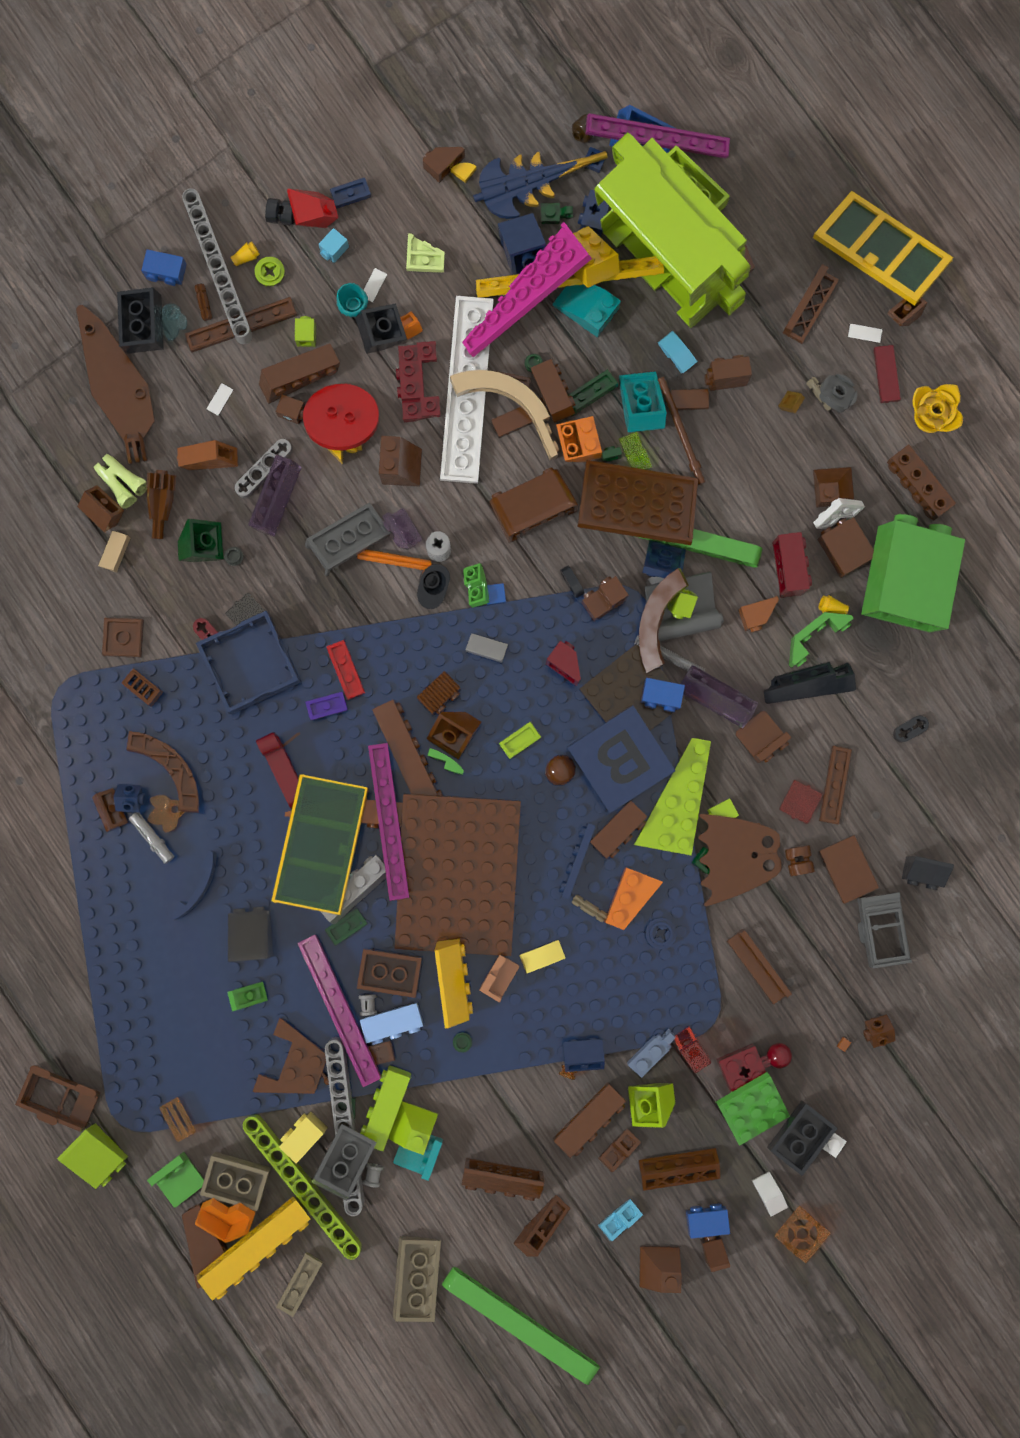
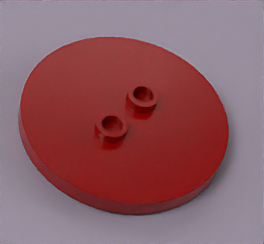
M334 384L318 390L309 398L304 407L303 422L308 436L318 445L330 450H350L366 443L374 435L379 423V411L374 398L364 389L351 384Z

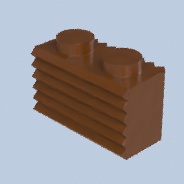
M444 671L417 696V699L432 715L435 713L439 715L441 711L445 710V704L449 700L453 702L460 695L458 691L461 688Z

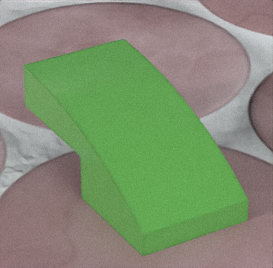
M429 749L428 757L446 762L445 770L461 775L464 774V770L450 757L437 750Z

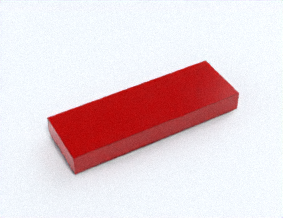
M345 640L327 646L326 648L347 700L365 694Z

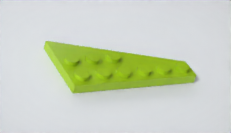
M691 738L675 768V772L672 773L634 845L692 855L711 741Z

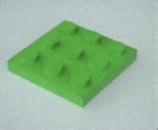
M768 1072L716 1101L739 1146L790 1117Z

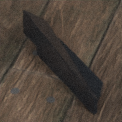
M830 662L775 676L771 680V686L768 689H764V700L766 704L855 691V674L849 663L833 668Z

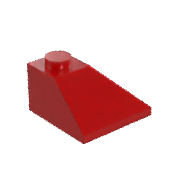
M287 189L296 225L327 228L338 219L334 200L319 192Z

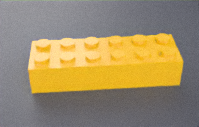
M292 1196L247 1235L197 1274L198 1283L212 1301L215 1298L219 1300L228 1292L226 1289L232 1284L236 1286L244 1279L243 1275L246 1272H253L260 1266L259 1262L264 1257L268 1259L277 1251L276 1247L281 1243L283 1245L287 1244L293 1238L292 1234L297 1230L299 1232L304 1230L309 1225L310 1217Z

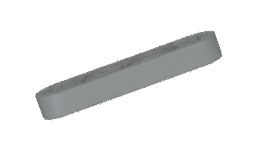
M286 439L278 440L237 481L235 491L241 498L251 496L291 455L292 446ZM280 445H282V446L287 445V446H286L287 451H286V452H284V451H281V452H280L279 446H280ZM274 451L281 457L280 459L273 453ZM269 457L275 459V464L271 467L265 465V460ZM261 471V479L254 480L252 478L253 472ZM247 478H249L254 485L249 484L246 487L248 491L240 493V486L243 485L245 487L249 483L247 481Z

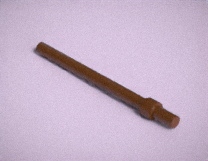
M665 377L659 378V385L690 462L689 468L694 473L695 478H698V485L705 483L700 470L702 468L701 464L695 457Z

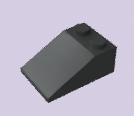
M341 1124L311 1182L347 1201L377 1142Z

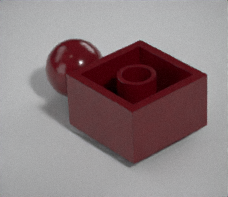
M775 1043L770 1046L767 1055L760 1057L756 1047L750 1044L716 1060L731 1093L766 1073L765 1068L769 1066L779 1069L787 1067L792 1060V1052L787 1045ZM741 1067L747 1069L745 1075L739 1074L742 1071Z

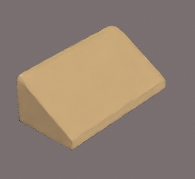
M112 531L98 566L117 573L130 537Z

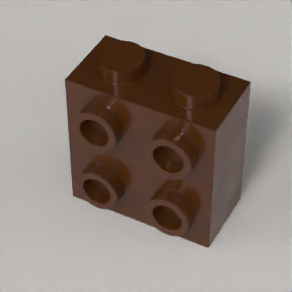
M736 355L732 359L716 358L711 361L709 368H707V374L704 375L705 385H709V391L747 386L752 376L749 356Z

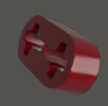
M204 618L197 619L193 624V630L201 640L219 633ZM200 623H202L203 625L205 623L207 624L205 625V628L208 631L207 633H205L202 630L198 631V629L200 628L198 625Z

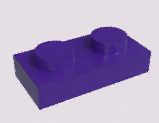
M343 692L305 702L310 721L348 711Z

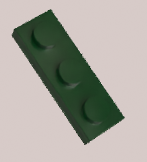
M608 369L568 395H572L576 404L573 406L575 414L618 387V382Z

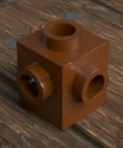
M887 1014L865 1021L863 1034L866 1041L871 1042L873 1048L885 1046L896 1041L895 1029Z

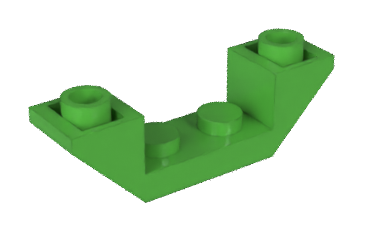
M828 612L821 614L791 638L789 666L791 668L794 665L799 667L807 661L805 657L809 652L800 641L805 643L810 639L812 631L816 629L819 632L827 625L826 621L835 633L838 630L843 632L851 626L850 621L853 619V616Z

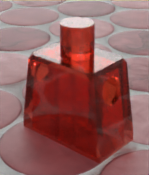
M690 1026L675 1035L676 1038L674 1040L694 1073L699 1072L712 1063L710 1056ZM691 1040L688 1045H684L686 1041Z

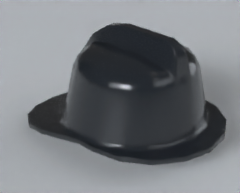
M430 565L420 575L417 598L421 606L426 609L437 608L445 598L450 574L443 565Z

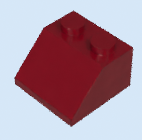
M560 641L547 658L546 665L577 686L581 678L577 654L574 651L575 647L567 641L564 643Z

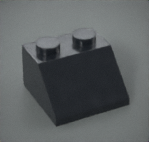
M396 303L361 310L355 318L366 354L385 350L407 340Z
M906 856L902 879L907 880L909 885L919 886V883L926 884L927 889L938 890V887H945L954 864L918 856Z

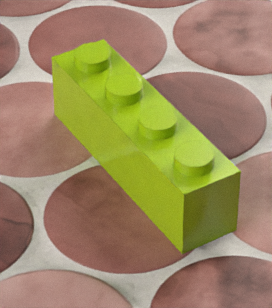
M391 1065L388 1066L387 1071L383 1070L380 1081L383 1083L380 1089L376 1088L373 1100H376L374 1107H369L366 1118L369 1119L367 1126L363 1125L360 1134L377 1142L374 1149L384 1151L411 1077L410 1072Z

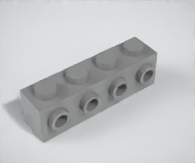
M377 855L374 857L370 856L364 861V866L360 870L356 869L350 874L341 915L320 911L330 923L336 924L386 879L385 864ZM339 885L336 886L335 892L331 896L327 895L320 903L334 906Z

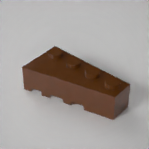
M329 343L261 369L259 386L268 404L280 399L282 394L288 395L325 376L334 375L338 371L340 362Z

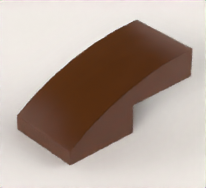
M625 1129L598 1159L611 1172H614L641 1142L628 1129Z

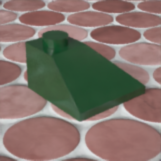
M187 519L177 542L179 561L205 562L223 560L221 522Z

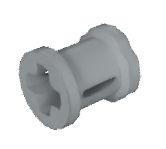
M376 994L359 995V999H361L360 1016L377 1014L374 1001Z
M367 1163L366 1178L362 1184L369 1187H380L379 1178L384 1167L379 1164Z

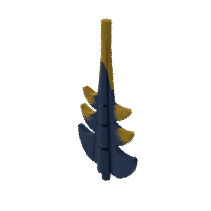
M603 151L588 157L545 167L541 163L540 152H537L531 160L530 170H526L523 167L522 155H518L510 165L509 175H505L501 171V159H494L481 172L479 179L481 193L473 195L474 201L484 200L488 210L499 218H518L520 213L513 206L514 198L517 197L524 205L538 207L539 203L533 196L534 189L537 188L543 196L554 198L555 194L551 190L549 182L589 164L607 159V152Z

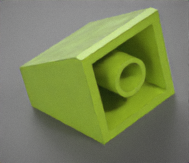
M95 1123L85 1129L57 1159L97 1189L100 1185L104 1187L111 1181L112 1177L110 1175L114 1171L118 1173L126 1165L124 1161L128 1156Z

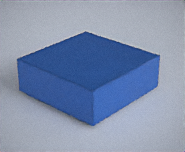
M503 583L487 585L489 603L487 605L506 603Z

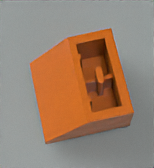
M593 416L556 424L565 462H586V460L601 458L602 450Z

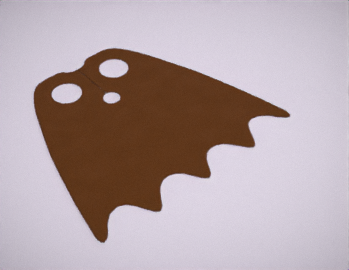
M710 814L699 815L709 826L708 830L698 837L709 848L708 853L699 860L710 869L709 875L701 881V885L712 891L711 897L704 903V906L716 904L748 892L768 882L780 873L781 859L777 855V850L780 847V836L775 830L736 818ZM765 836L773 838V845L769 848H765L762 845V839ZM757 852L758 857L752 858L751 854ZM768 859L772 860L775 864L772 871H765L763 869V863Z

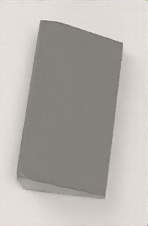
M471 633L466 652L502 663L508 644Z

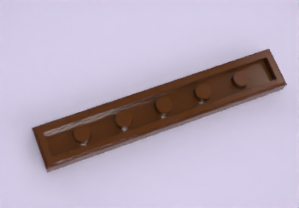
M291 297L244 313L251 332L297 316ZM239 314V315H236V316H234V317H232V318H234V319H235V318H238V317L240 316V314ZM228 319L185 333L192 353L235 338ZM240 331L238 335H244L246 331Z

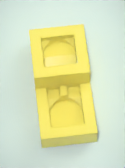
M559 940L523 953L520 955L526 973L563 960L565 955Z

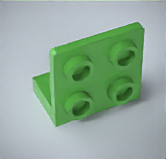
M183 1151L147 1181L151 1186L157 1184L172 1206L177 1207L202 1188L204 1178Z

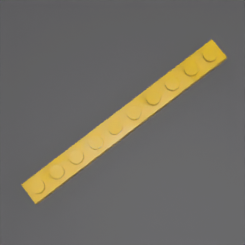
M656 256L619 261L620 273L603 281L664 274V265ZM519 274L476 280L477 297L506 295L511 289L509 286ZM573 274L559 288L582 285L583 283Z

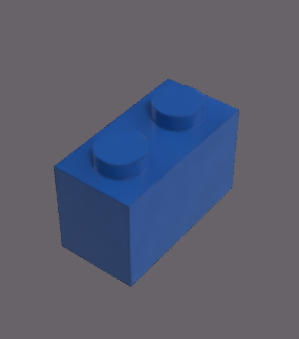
M147 249L141 271L149 281L157 282V280H160L171 286L176 284L182 285L187 263L183 257Z
M646 678L641 703H645V707L648 708L661 706L664 707L665 711L675 712V710L681 708L685 685Z
M711 1204L710 1208L692 1206L690 1210H686L688 1233L691 1239L730 1234L728 1211L722 1204Z

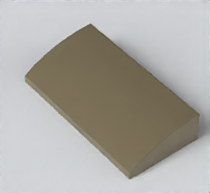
M399 1236L393 1308L395 1322H435L441 1240Z

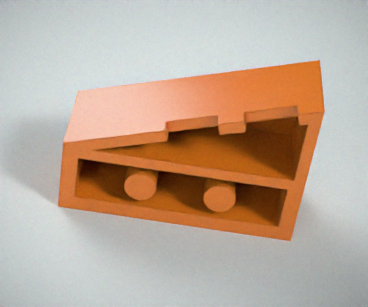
M625 868L604 922L624 930L663 882Z

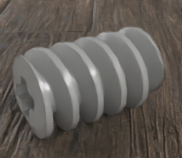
M435 531L427 538L426 549L429 557L433 561L442 562L450 556V540L445 533Z

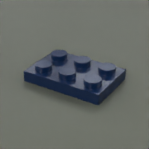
M649 540L642 573H646L651 577L665 578L678 568H681L683 572L686 549Z

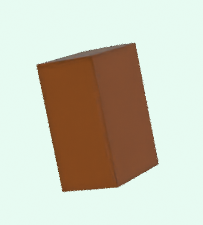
M842 1037L836 1047L845 1052L851 1042Z

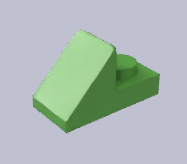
M263 982L227 992L232 1011L268 1001Z

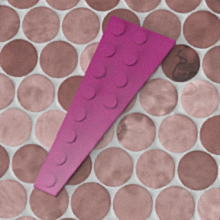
M565 222L561 224L562 228L560 231L548 239L550 242L544 250L540 249L537 252L533 263L527 265L509 286L511 289L504 297L500 296L496 307L485 314V320L478 326H475L462 343L472 357H475L592 259Z

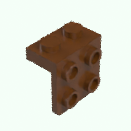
M761 711L735 733L736 737L757 763L762 761L768 762L774 757L773 752L777 749L783 750L789 745L788 740L792 738L787 732L783 733L765 711Z

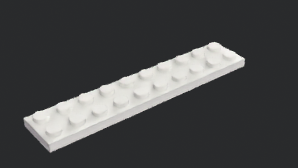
M456 296L440 481L478 484L486 392H473L457 397L450 382V376L471 370H488L490 344L475 357H472L462 342L475 326H478L485 320V314L489 310H493V299Z

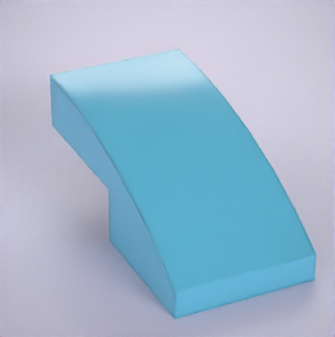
M673 331L658 342L667 358H671L680 373H684L698 362Z
M629 1199L598 1226L608 1239L613 1241L626 1228H630L643 1214Z

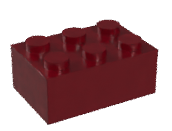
M802 532L778 535L772 544L780 598L804 595L812 586L811 575H808L807 572L809 559L808 556H805L804 552L806 539L802 537Z

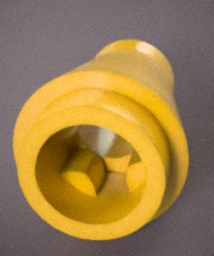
M252 241L250 243L246 242L231 256V259L237 267L257 259L260 253Z
M828 595L821 598L818 608L822 613L846 615L849 606Z

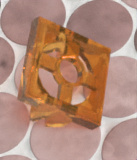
M799 1205L775 1234V1237L806 1264L831 1233ZM801 1219L808 1220L805 1226H797L794 1222ZM813 1226L817 1230L816 1241L810 1237V1230ZM789 1228L794 1230L795 1236L791 1243L788 1238ZM801 1228L806 1229L808 1232L805 1239L797 1237V1231ZM800 1242H807L811 1245L810 1248L804 1250L796 1248Z

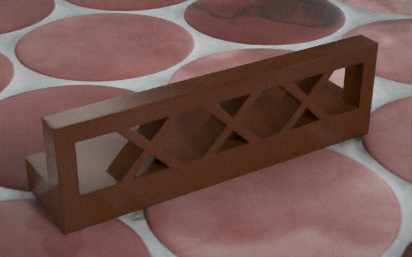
M824 264L821 265L783 331V334L801 344L839 279L827 273L829 267ZM823 278L833 283L830 288L822 289L821 281ZM821 294L822 303L814 305L812 296ZM812 310L813 318L805 321L802 313ZM803 326L804 334L802 337L792 332L794 327Z
M741 929L727 940V943L772 1004L777 1003L783 997L788 998L792 995L745 930Z
M716 1148L638 1160L643 1191L721 1179L720 1163ZM709 1170H715L713 1173H706ZM689 1173H695L693 1176H686ZM670 1176H675L673 1179H667ZM656 1179L654 1182L646 1183V1180Z

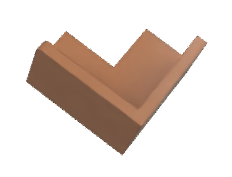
M499 955L479 991L501 1002L504 992L519 969V965Z

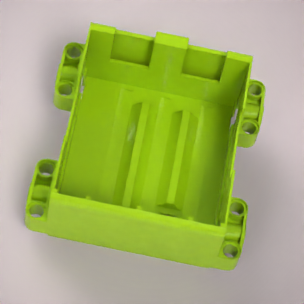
M627 132L612 146L613 159L617 166L594 189L597 205L599 206L605 201L612 208L600 220L603 234L616 248L623 244L636 259L657 257L664 265V274L641 277L654 291H657L661 286L681 307L676 313L689 328L694 327L717 305L728 315H731L745 301L746 293L740 284L749 277L750 265L744 258L746 249L744 245L747 240L653 138L642 147Z

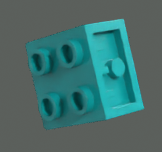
M431 1135L424 1155L399 1145L393 1163L422 1174L421 1178L429 1181L443 1139Z

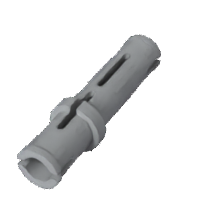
M140 812L134 813L129 818L131 823L149 843L150 849L158 854L164 864L170 862L175 857L164 844L165 841L159 838Z

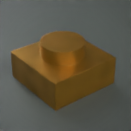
M787 391L778 407L782 411L796 413L805 397L801 393Z

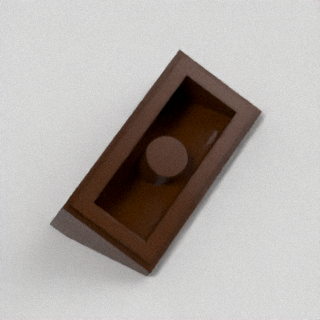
M114 788L96 793L92 797L106 832L128 823L124 812L115 810Z

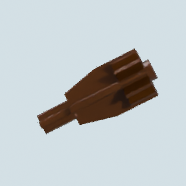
M156 470V473H147V503L149 519H153L152 538L163 539L164 521H168L174 491L176 489V476L168 474V471Z

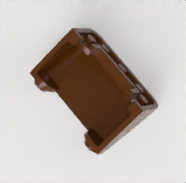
M553 467L544 470L542 475L504 493L499 491L491 496L492 499L489 501L508 543L518 540L517 537L521 533L524 535L527 531L559 516L560 518L563 517L564 512L569 516L576 513L578 509V504L558 469H553Z

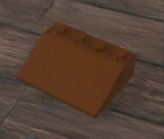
M466 1158L461 1185H464L465 1189L468 1190L481 1188L485 1189L484 1192L496 1194V1191L503 1192L507 1197L520 1195L525 1200L535 1201V1198L540 1199L544 1187L543 1171Z

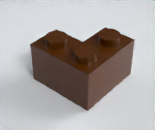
M616 576L605 578L600 582L599 590L595 592L591 590L583 596L582 604L594 622L626 602L629 596Z

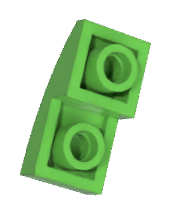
M479 563L464 568V585L468 588L469 605L474 608L489 603L487 582L482 564Z

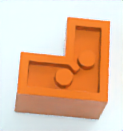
M212 1198L202 1203L195 1225L224 1243H228L249 1233L256 1212L242 1203L227 1207Z

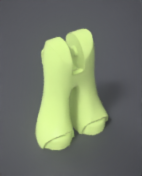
M106 454L102 459L110 467L106 470L104 466L97 463L94 469L110 487L121 508H128L137 501V498L123 486L117 477L121 478L137 496H142L146 492L147 481L127 470L114 457Z

